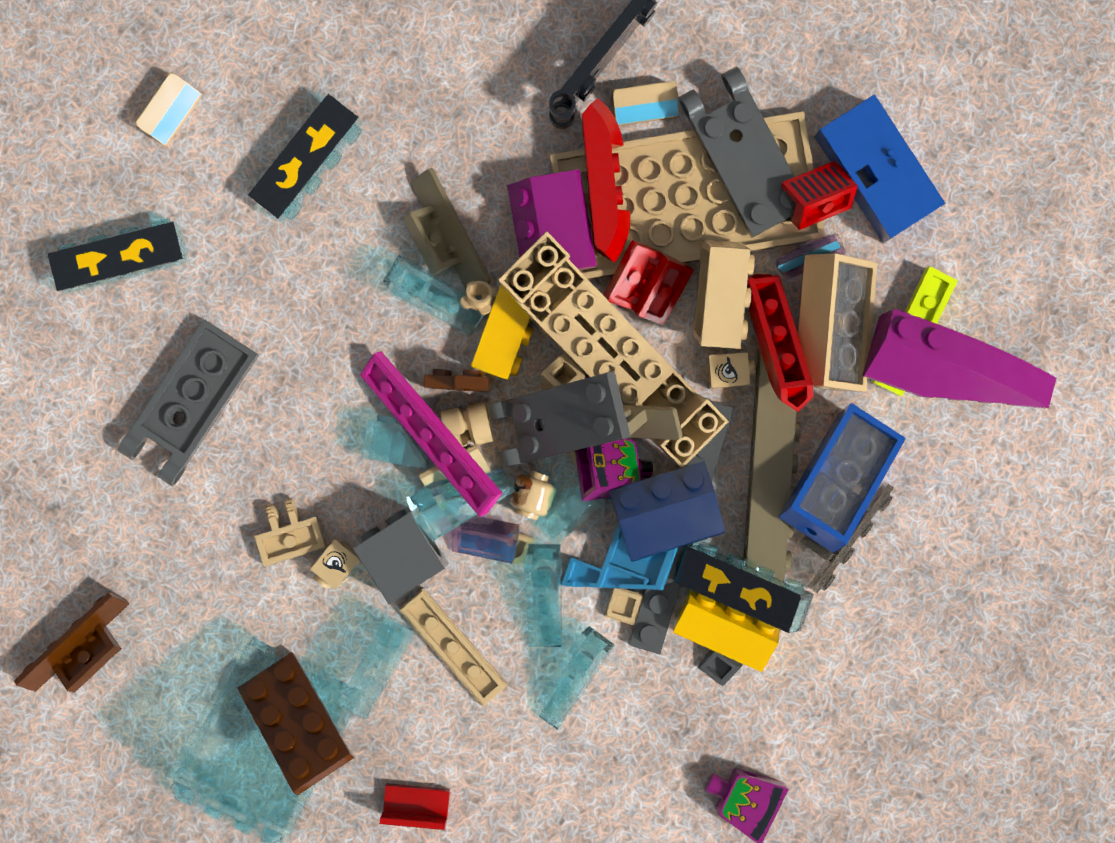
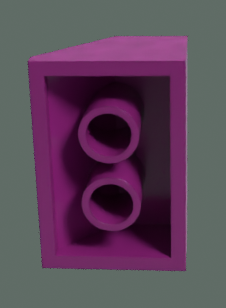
M580 170L529 177L507 185L519 258L547 231L570 255L568 259L579 271L597 266Z

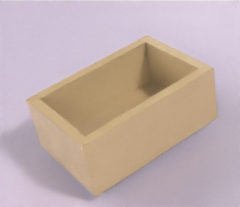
M702 240L693 328V336L701 346L741 349V340H746L748 321L743 319L745 307L749 308L751 303V288L747 287L748 274H753L755 257L750 254V249L740 242Z

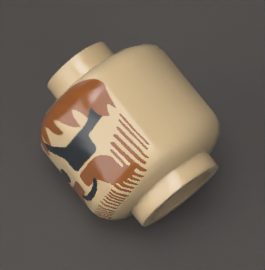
M531 470L530 476H518L510 496V504L515 507L513 512L534 520H538L539 516H546L549 513L556 493L555 487L548 483L549 476Z

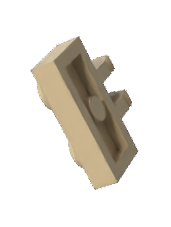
M292 497L285 499V509L291 525L281 527L279 513L273 503L266 505V512L272 531L254 536L264 567L327 547L318 516L300 521L299 513Z

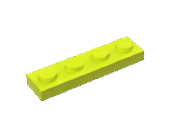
M931 266L926 267L904 312L937 324L958 280ZM871 380V383L897 396H903L905 392Z

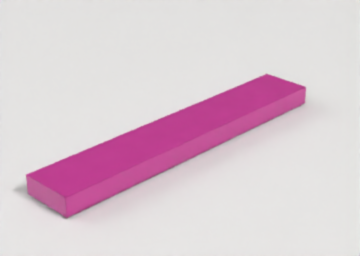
M382 351L374 353L360 376L479 517L486 515L503 494L384 353Z

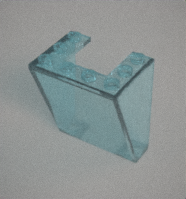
M246 634L166 777L170 789L173 791L172 794L175 795L174 798L188 806L195 802L205 807L203 813L211 818L220 821L223 816L234 822L232 825L234 829L246 835H249L251 831L261 835V842L290 843L319 782L298 796L292 792L237 687L281 659L275 656V648ZM305 671L340 734L343 736L363 692L336 678H333L331 683Z

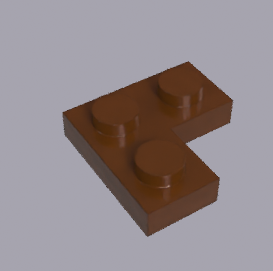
M433 369L432 375L425 374L424 388L490 393L491 380L489 377H484V372L481 370L463 369V375L452 376V370Z

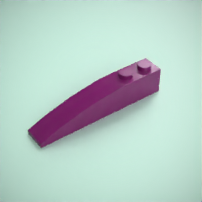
M895 308L879 315L862 374L863 377L924 398L936 397L957 401L969 400L978 401V403H1001L1011 406L1044 409L1049 408L1057 379L1040 368L983 341Z

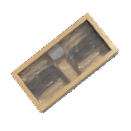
M836 253L805 255L798 338L811 376L813 388L850 392L867 391L868 378L863 377L862 374L871 345L878 263Z

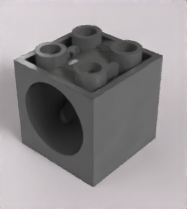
M403 509L385 520L388 525L386 528L380 531L378 526L367 531L357 538L360 544L353 548L388 604H391L449 565L415 510L407 513Z

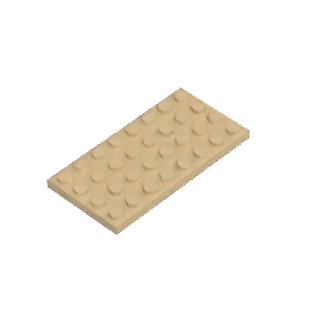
M804 111L764 118L794 176L796 177L813 170L814 166ZM690 130L623 142L624 146L612 149V153H618L620 173H614L615 186L621 185L623 193V205L617 206L619 210H630L628 238L615 263L594 249L597 266L581 270L580 272L588 280L613 276L632 240L656 249L682 263L700 261L702 240L740 242L748 247L750 252L824 240L826 235L823 221L798 230L792 223L793 217L751 238L695 131ZM735 130L730 133V139L733 142H739L742 139V135L739 131ZM584 149L550 154L553 173L580 170L593 242Z

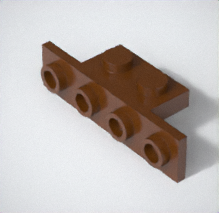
M110 592L99 598L86 614L74 621L71 627L58 640L52 642L42 655L24 668L23 672L14 680L15 685L36 692L56 673L65 689L75 693L122 649L107 628V625L129 605V602Z

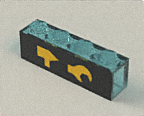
M328 93L248 196L282 223L287 219H294L302 208L300 202L307 193L309 195L315 193L321 185L322 180L320 177L326 169L332 170L342 158L341 150L347 143L352 145L362 132L360 126L363 124L360 118Z
M160 219L151 222V227L139 230V227H129L120 230V235L108 238V235H98L89 238V243L77 246L76 243H67L57 246L58 251L48 253L57 292L70 294L190 263L181 225L174 221L170 222V219Z
M700 542L699 545L686 546L674 581L675 583L787 633L802 630L814 593L804 590L805 585L790 578H786L785 581L774 577L776 572L762 566H756V569L746 565L747 560L734 554L722 555L718 553V547L706 542Z

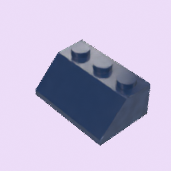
M705 461L609 490L631 562L725 533L716 493Z

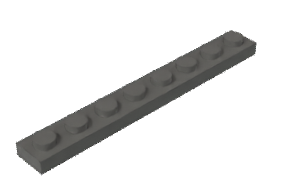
M710 401L729 422L684 467L705 461L712 481L734 408ZM693 543L678 548L663 590L645 589L636 624L629 641L630 646L661 654L681 585L674 581L686 546L692 548Z

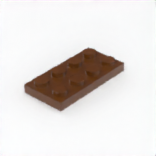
M293 652L237 687L292 792L297 796L354 758Z

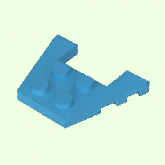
M618 523L603 567L600 568L571 557L561 585L568 587L663 590L678 548L631 562Z

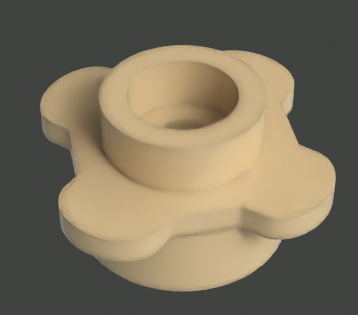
M483 281L469 282L466 285V295L460 299L461 306L464 309L472 308L478 310L482 315L490 313V304L497 296L496 289Z

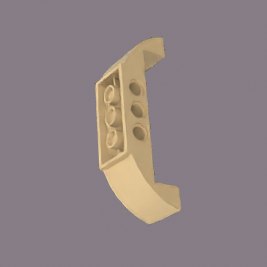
M546 231L498 281L535 324L587 374L588 378L615 371L623 405L676 408L683 436L679 440H651L675 463L683 468L729 421L707 398L697 394L579 271L568 259L570 255Z

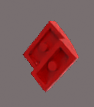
M632 240L603 296L610 303L633 310L641 318L665 325L694 269L656 249Z

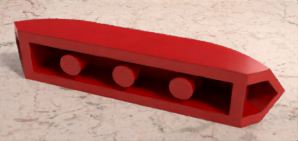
M597 98L582 113V131L594 249L615 263L626 244L630 229V210H619L617 206L623 205V193L621 185L615 186L614 173H620L618 153H612V149L622 147L624 144L615 117L609 108Z
M777 274L750 275L747 279V287L751 288L749 312L770 384L781 402L799 412L814 397L813 383L780 276Z

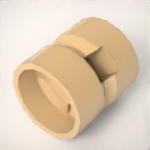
M485 401L469 404L464 411L459 407L440 411L442 423L464 448H467L469 442H473L475 445L494 442Z

